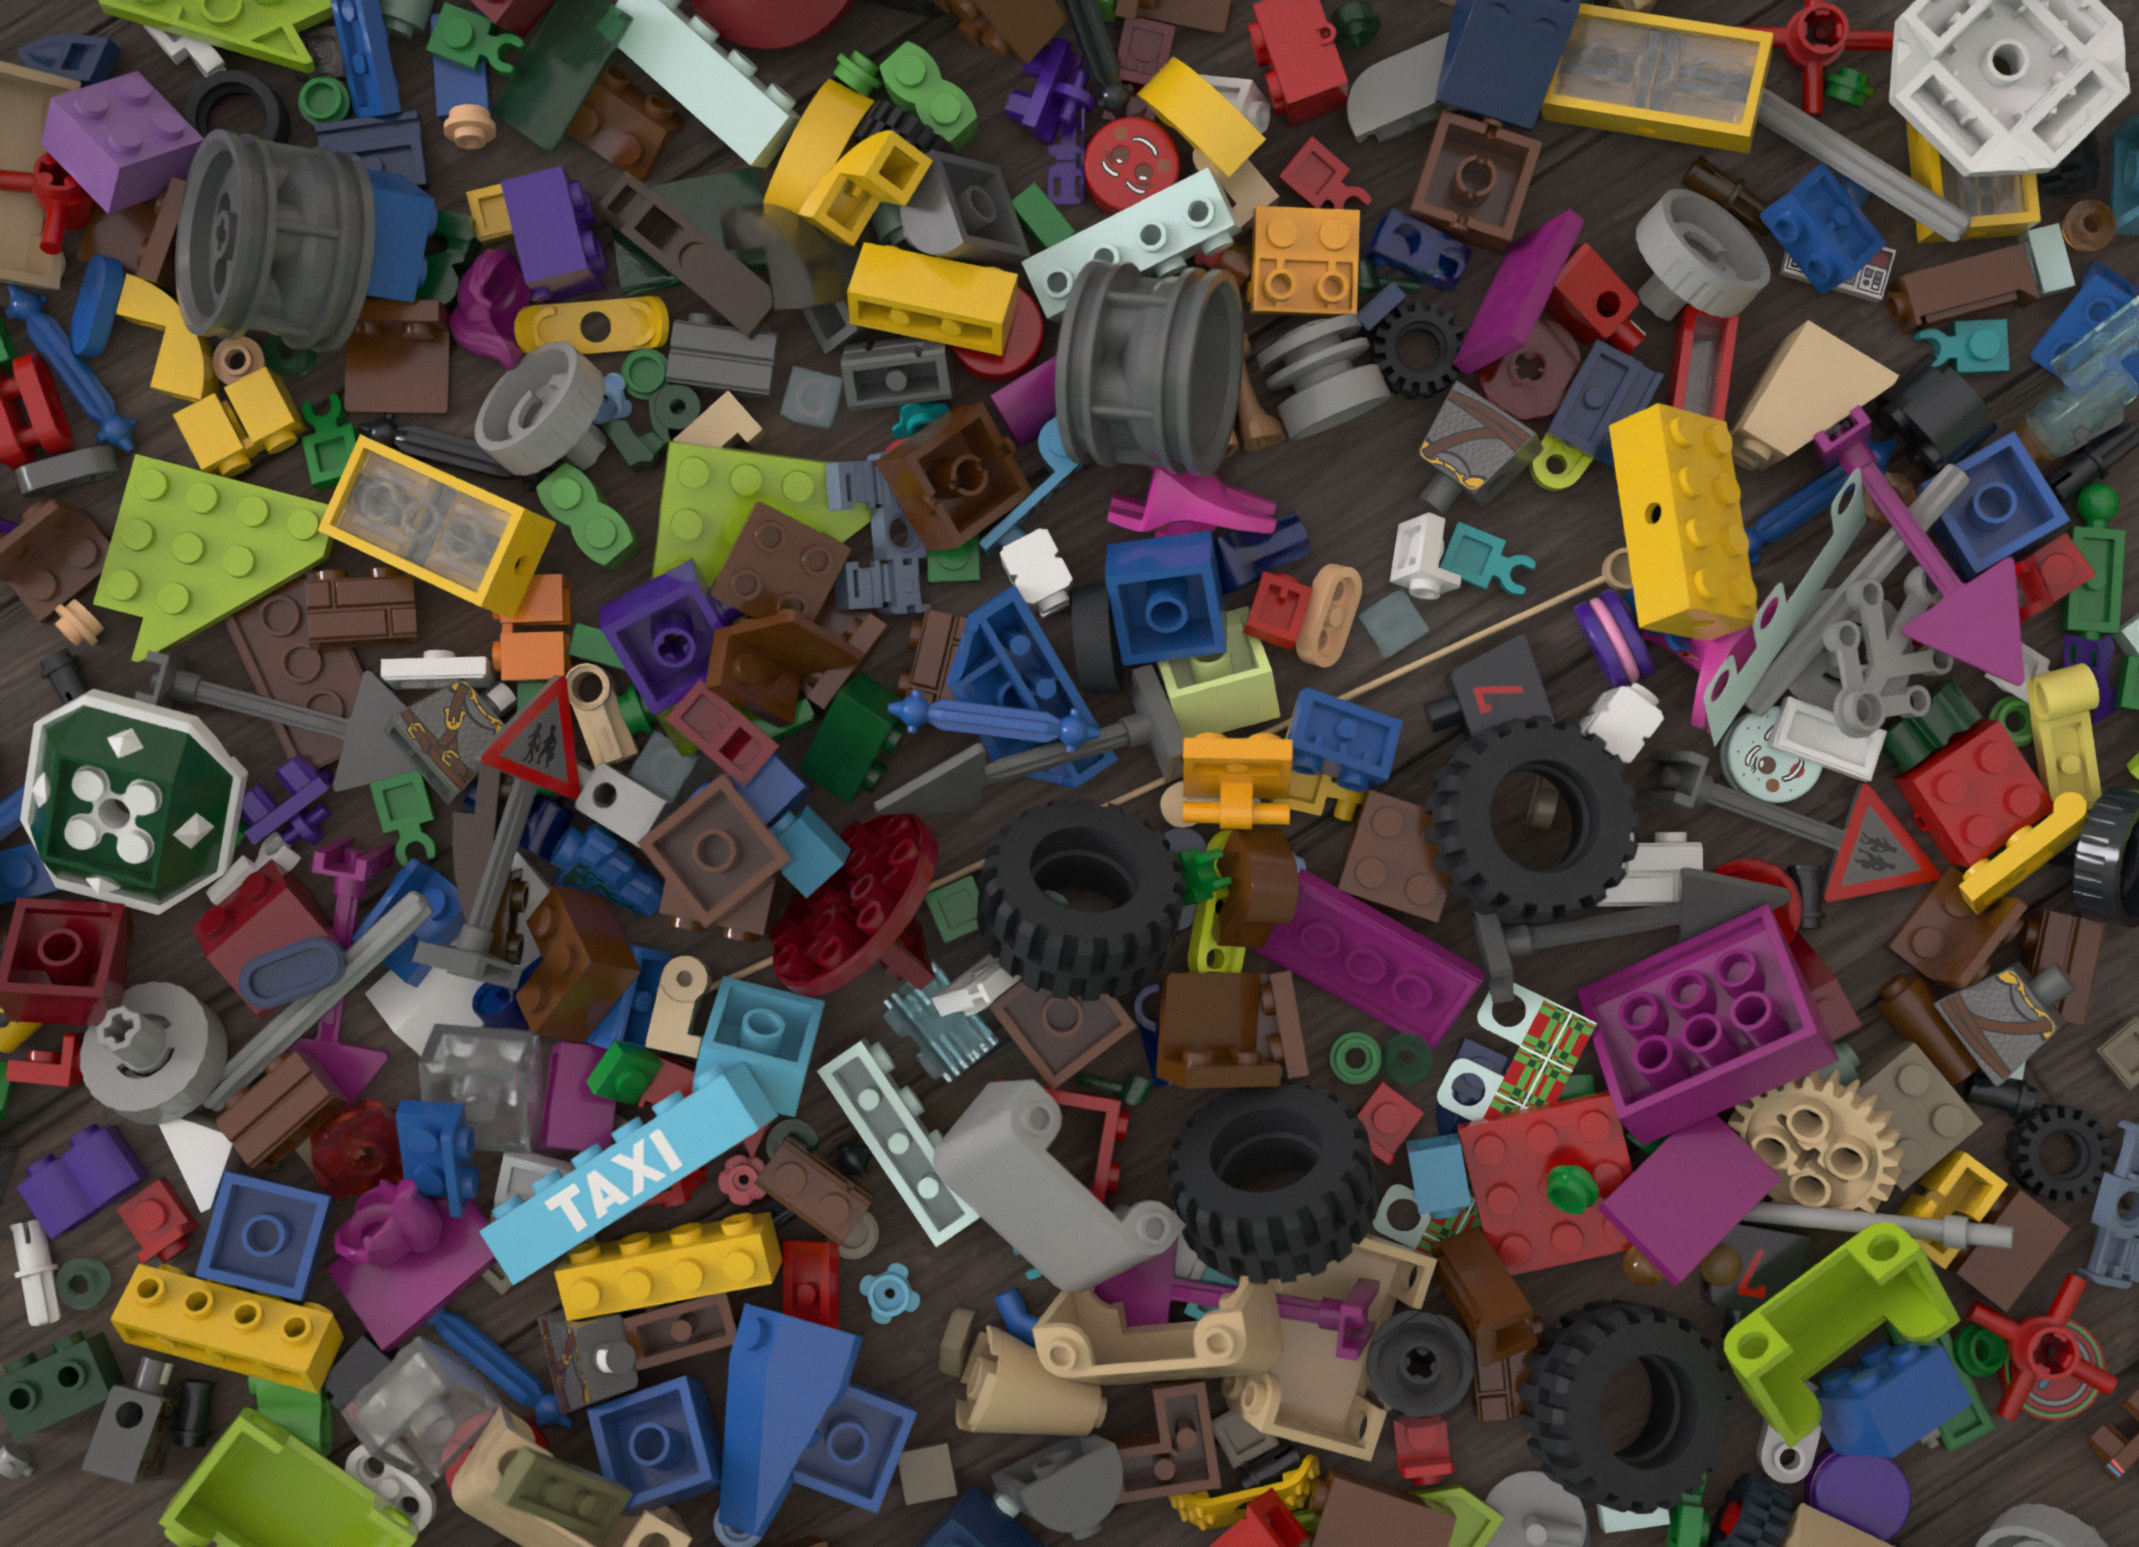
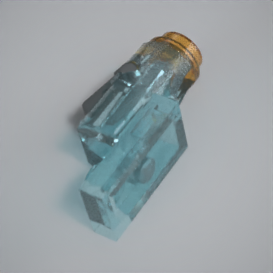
M2139 295L2050 362L2065 386L2060 390L2054 387L2031 412L2017 421L2019 427L2014 430L2036 465L2044 459L2050 462L2054 458L2057 459L2060 456H2065L2087 444L2089 440L2118 426L2124 421V407L2139 394L2138 382L2121 362L2128 355L2139 353Z

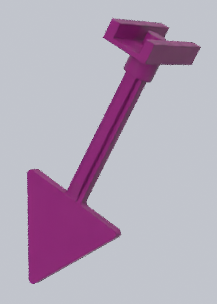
M1860 405L1850 410L1849 429L1847 426H1844L1834 432L1829 438L1823 430L1813 436V455L1824 470L1827 471L1840 463L1850 477L1856 468H1860L1863 488L1943 596L1941 602L1903 626L1902 634L2008 683L2021 686L2025 679L2014 559L2007 557L1967 584L1962 583L1874 462L1877 458L1867 445L1871 435V420Z
M343 836L314 852L312 872L335 876L333 893L337 895L332 929L345 952L353 945L351 939L356 933L360 898L365 897L367 880L393 865L395 845L384 843L366 853L364 850L353 848L354 837ZM346 995L319 1019L317 1037L302 1035L285 1051L293 1053L295 1050L310 1054L318 1060L330 1075L331 1080L338 1085L349 1099V1103L338 1111L341 1116L390 1058V1052L387 1050L341 1041Z
M1177 1237L1163 1253L1095 1286L1094 1293L1102 1301L1110 1305L1115 1302H1123L1127 1325L1141 1326L1170 1323L1172 1300L1220 1308L1219 1300L1223 1293H1233L1237 1287L1177 1277L1175 1275ZM1359 1278L1345 1300L1330 1297L1316 1300L1275 1293L1280 1318L1318 1324L1319 1329L1337 1331L1336 1358L1357 1361L1375 1333L1376 1322L1368 1321V1308L1379 1292L1380 1281Z

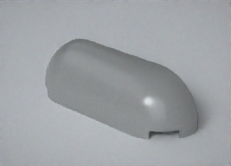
M1449 32L1377 62L1360 74L1350 90L1347 101L1349 125L1358 143L1363 142L1368 135L1373 134L1376 135L1379 143L1385 142L1438 120L1443 110L1451 113L1460 110L1434 102Z

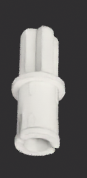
M38 1219L27 1221L28 1223L22 1222L10 1225L11 1231H13L20 1272L14 1274L15 1278L21 1277L28 1321L31 1326L53 1323L61 1318L53 1270L58 1269V1264H52L47 1233Z

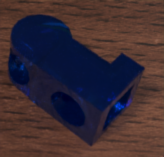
M1391 208L1381 216L1362 259L1380 267L1383 265L1389 266L1437 290L1455 292L1472 252L1462 243L1448 237L1446 233L1395 208Z

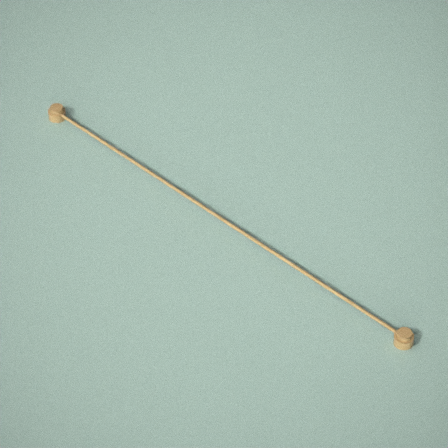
M1620 548L1607 556L1602 565V576L1355 688L1337 698L1348 701L1603 583H1607L1608 586L1618 591L1630 590L1633 584L1627 548ZM1291 718L1259 733L1276 734L1289 728ZM1161 777L1100 806L1107 807L1108 803L1119 806L1171 781L1165 782L1164 778ZM985 858L932 882L927 893L983 868ZM773 955L727 977L739 980L772 965ZM722 979L712 983L708 993L719 989ZM702 998L700 1000L698 1013L700 1012L702 1007Z

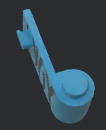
M1057 417L1045 424L1040 431L1038 439L1040 461L1051 476L979 542L981 551L987 557L999 546L1003 548L1026 536L1020 527L1086 465L1076 464L1068 458L1060 439Z

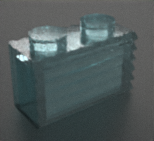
M933 961L931 963L935 979L921 991L909 982L905 983L883 1001L890 1009L883 1017L902 1040L909 1034L922 1049L916 1055V1058L934 1080L943 1075L948 1083H951L999 1043V1040L977 1013L965 1016L963 1011L940 1016L931 998L949 985L951 980L939 965Z

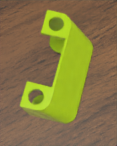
M1880 1222L1863 1229L1736 1324L1726 1336L1724 1351L1746 1399L1791 1449L1817 1428L1822 1418V1407L1814 1393L1804 1384L1805 1381L1885 1321H1888L1907 1340L1924 1343L1940 1337L1961 1320L1922 1247L1898 1225Z
M247 1407L243 1408L173 1497L158 1522L166 1528L164 1533L168 1539L179 1547H206L211 1540L218 1544L216 1547H411L417 1540L419 1532L416 1523L398 1507L264 1414Z

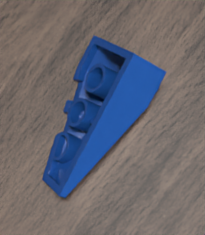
M745 1303L729 1358L718 1523L754 1536L763 1537L794 1483L792 1471L805 1448L813 1450L819 1440L821 1433L817 1430V1427L831 1404L838 1406L847 1391L862 1337Z

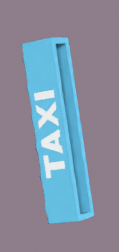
M744 1061L727 1072L721 1063L693 1080L698 1091L689 1097L684 1098L680 1090L676 1091L652 1107L657 1117L644 1125L638 1116L611 1133L616 1141V1144L603 1151L597 1142L571 1159L576 1169L563 1177L557 1168L531 1185L536 1195L526 1202L517 1194L492 1210L491 1212L496 1221L479 1231L511 1283L515 1285L775 1119L778 1116Z

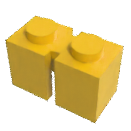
M266 366L224 387L230 401L225 400L221 402L218 394L213 393L173 414L201 470L218 476L222 475V477L226 478L233 477L247 470L251 466L250 459L258 456L257 453L264 449L269 454H275L290 448L297 442L296 435L308 430L281 376Z
M1953 1149L1930 1168L1918 1183L1926 1189L1923 1196L1912 1192L1896 1215L1945 1220V1215H1952L1956 1211L1964 1217L1981 1222L2008 1183L1966 1152ZM1914 1239L1922 1247L1929 1262L1945 1270L1960 1250L1943 1247L1942 1241Z

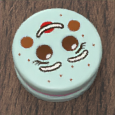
M1772 706L1761 717L1750 711L1737 718L1725 732L1719 752L1721 770L1728 784L1738 792L1771 804L1791 801L1805 794L1816 783L1823 768L1767 747L1780 706Z

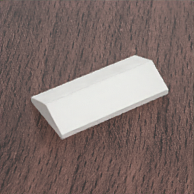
M516 851L512 867L523 868L522 881H528L529 900L525 913L519 912L517 933L524 935V952L521 964L514 965L523 969L516 990L446 973L447 970L433 967L418 987L405 983L390 969L365 993L392 1031L434 1069H438L514 998L544 960L526 921L553 887L519 851ZM460 932L451 942V946H456Z

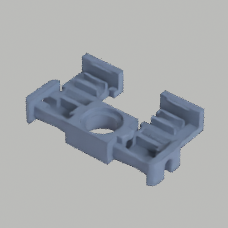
M889 452L870 454L867 461L825 464L829 511L854 509V503L866 502V509H870L874 561H870L869 568H859L858 562L844 563L834 582L836 611L878 608L879 613L882 615L920 613L930 609L931 604H922L918 565V558L927 557V550L878 466H873L872 462L879 460ZM875 504H881V508H876ZM896 518L903 521L908 530V539L901 548L892 542L889 534L890 526ZM880 560H885V564H880ZM883 602H888V607H883Z
M2122 1120L2117 1125L2125 1129L2119 1159L2113 1173L2104 1172L2091 1222L2098 1225L2093 1252L2087 1268L2078 1267L2077 1271L2079 1275L2098 1284L2127 1289L2133 1283L2130 1281L2139 1282V1124L2129 1120ZM2130 1191L2133 1197L2132 1207L2126 1215L2119 1217L2117 1213L2118 1201L2125 1193Z

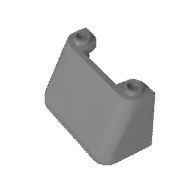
M1036 1081L989 1082L939 1142L934 1151L933 1158L935 1172L952 1191L1054 1286L1063 1291L1079 1293L1089 1290L1163 1253L1171 1246L1186 1224L1167 1206L1157 1201L1145 1200L1135 1203L1131 1208L1127 1205L1118 1204L1114 1211L1110 1212L1045 1150L1059 1132L1062 1116L1058 1104Z

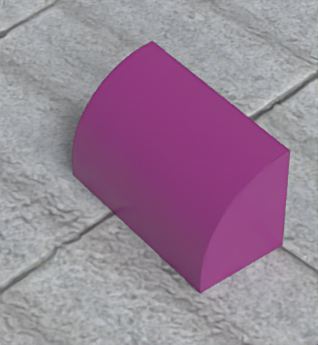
M1057 355L991 395L993 408L1019 449L1037 439L1045 424L1057 417L1055 398Z
M560 1041L552 1046L537 1150L580 1154L597 1142L603 1151L610 1147L617 1101L594 1095L586 1083L608 1049L567 1041Z

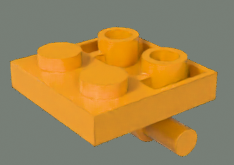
M1256 206L1253 209L1251 282L1248 281L1246 287V301L1251 302L1250 314L1337 317L1350 313L1357 314L1360 210Z
M1215 732L1200 733L1195 738H1184L1183 797L1220 798V802H1183V823H1220V829H1252V824L1289 825L1290 804L1252 803L1253 798L1289 799L1292 740L1281 739L1279 736L1270 733L1254 734L1249 739L1227 738L1225 735Z

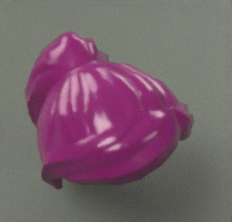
M507 248L486 250L484 253L479 254L474 263L467 268L458 285V305L449 315V329L457 344L476 357L498 360L506 370L510 371L517 368L522 358V351L517 347L515 341L514 322L518 312L523 307L531 306L532 290L525 284L523 272L518 267L516 257Z
M381 1179L379 1186L366 1191L356 1200L354 1216L345 1221L337 1230L334 1239L336 1253L344 1256L346 1260L351 1261L355 1265L389 1264L403 1257L409 1251L429 1252L436 1247L440 1241L443 1221L434 1203L427 1196L417 1192L419 1188L414 1180L404 1179L399 1181L398 1185H394L387 1179Z

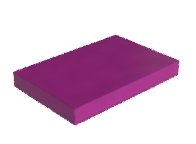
M1569 209L1511 243L1454 360V366L1465 374L1473 373L1527 344L1583 227V218Z
M1715 1114L1671 1134L1597 1209L1675 1287L1782 1178Z
M427 1196L438 1209L440 1218L443 1221L440 1241L429 1252L409 1251L403 1257L389 1264L355 1265L351 1261L346 1260L344 1256H341L326 1268L382 1351L390 1352L497 1262V1259L479 1233V1231L490 1225L491 1221L475 1199L468 1200L462 1218L450 1217L448 1198Z

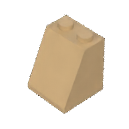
M1806 321L1781 340L1730 424L1728 431L1733 442L1731 450L1733 462L1749 471H1755L1756 468L1761 471L1767 469L1810 442L1819 431H1826L1850 414V410L1857 405L1863 406L1894 385L1899 375L1811 321Z

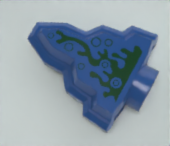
M598 822L590 826L585 833L572 826L566 829L549 859V863L557 867L555 886L604 895L606 901H612L633 913L650 917L654 913L661 914L659 909L665 881L655 871L636 861L631 849L615 839L611 830Z

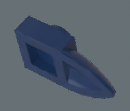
M64 33L39 38L19 48L17 53L28 68L80 81V88L108 79L121 49L109 37Z
M1463 1037L1450 1066L1455 1060L1465 1058L1504 1077L1513 1059ZM1463 1073L1453 1081L1451 1093L1459 1104L1472 1106L1483 1099L1485 1084L1478 1075ZM1437 1100L1436 1120L1440 1136L1458 1133L1457 1124L1471 1121L1442 1107Z

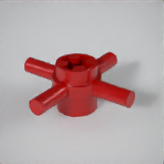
M1804 0V9L1794 14L1785 27L1737 26L1738 28L1773 33V48H1782L1783 55L1788 63L1796 69L1803 71L1802 111L1813 118L1823 116L1824 69L1833 64L1843 50L1891 52L1893 49V31L1849 29L1848 19L1844 12L1833 4L1825 3V0ZM1807 27H1814V39L1819 42L1826 40V45H1811L1805 38L1807 36Z
M49 152L44 153L37 159L34 165V173L0 169V190L33 194L34 200L42 209L45 223L39 247L44 253L50 255L59 254L66 230H77L89 223L95 206V200ZM146 201L136 205L145 206Z
M2068 1272L2045 1316L2031 1315L2018 1322L1978 1300L1972 1301L1966 1311V1318L2005 1339L2008 1355L2013 1365L2017 1368L1994 1411L1995 1413L2014 1423L2037 1380H2060L2070 1375L2105 1395L2113 1392L2117 1384V1377L2081 1358L2080 1346L2076 1338L2066 1327L2088 1282ZM2042 1340L2047 1346L2053 1347L2048 1358L2040 1353L2033 1354V1351L2037 1350V1346Z

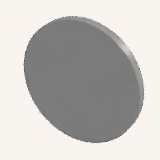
M1524 1470L1510 1474L1500 1480L1488 1493L1485 1502L1502 1513L1505 1519L1486 1547L1583 1546L1586 1536V1516L1579 1497L1564 1491L1562 1485L1552 1482L1542 1471Z

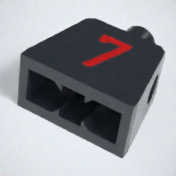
M1525 633L1515 636L1445 674L1444 680L1449 695L1423 704L1427 722L1433 733L1460 724L1466 742L1476 734L1504 721L1518 717L1521 720H1525L1534 715L1551 716L1553 723H1556Z
M1740 1221L1700 1262L1701 1299L1711 1306L1725 1308L1722 1338L1726 1339L1728 1332L1736 1324L1799 1278L1810 1246V1236L1798 1230Z

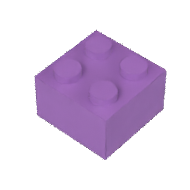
M138 71L51 97L41 145L110 214L158 197L163 189H168L172 176L186 181L195 154L204 138Z

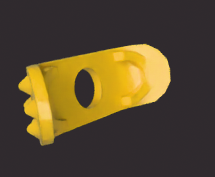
M659 296L533 305L523 307L518 312L514 322V333L519 348L525 354L539 346L554 341L568 342L581 354L632 351L646 348L654 349L664 346L667 341L669 318L666 306ZM591 312H601L610 320L611 332L602 342H591L582 333V321Z
M1307 1455L1299 1469L1283 1473V1482L1213 1498L1209 1497L1207 1491L1168 1496L1172 1508L1178 1510L1183 1522L1188 1520L1202 1531L1236 1524L1246 1516L1247 1509H1238L1237 1507L1246 1502L1253 1501L1271 1487L1290 1511L1298 1507L1302 1509L1313 1490L1317 1476L1320 1475L1318 1456Z

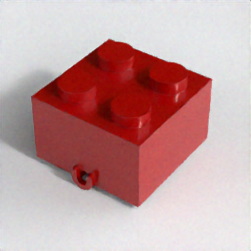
M1265 0L1254 4L1255 22L1247 25L1251 37L1249 41L1258 67L1261 68L1267 65L1270 72L1264 75L1268 85L1266 90L1275 116L1285 113L1291 128L1346 108L1348 80L1334 43L1336 29L1334 25L1327 22L1320 0Z
M1977 720L1966 731L1955 733L1949 739L1948 744L1939 749L1935 748L1917 765L1904 773L1892 777V780L1914 811V814L1911 815L1913 823L1921 832H1928L1947 862L1966 867L1973 866L2004 845L2018 830L2028 825L2031 826L2054 810V802L2000 721ZM1919 818H1921L1925 824H1922Z

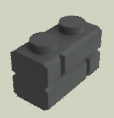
M690 313L688 321L674 320L666 371V382L669 386L684 385L696 392L719 395L729 391L734 397L774 402L782 340L778 333L770 332V324L765 323L751 340L736 327L720 326V318L716 316Z
M910 336L875 340L874 345H870L868 342L845 344L844 354H842L840 362L849 411L953 398L956 378L950 345Z

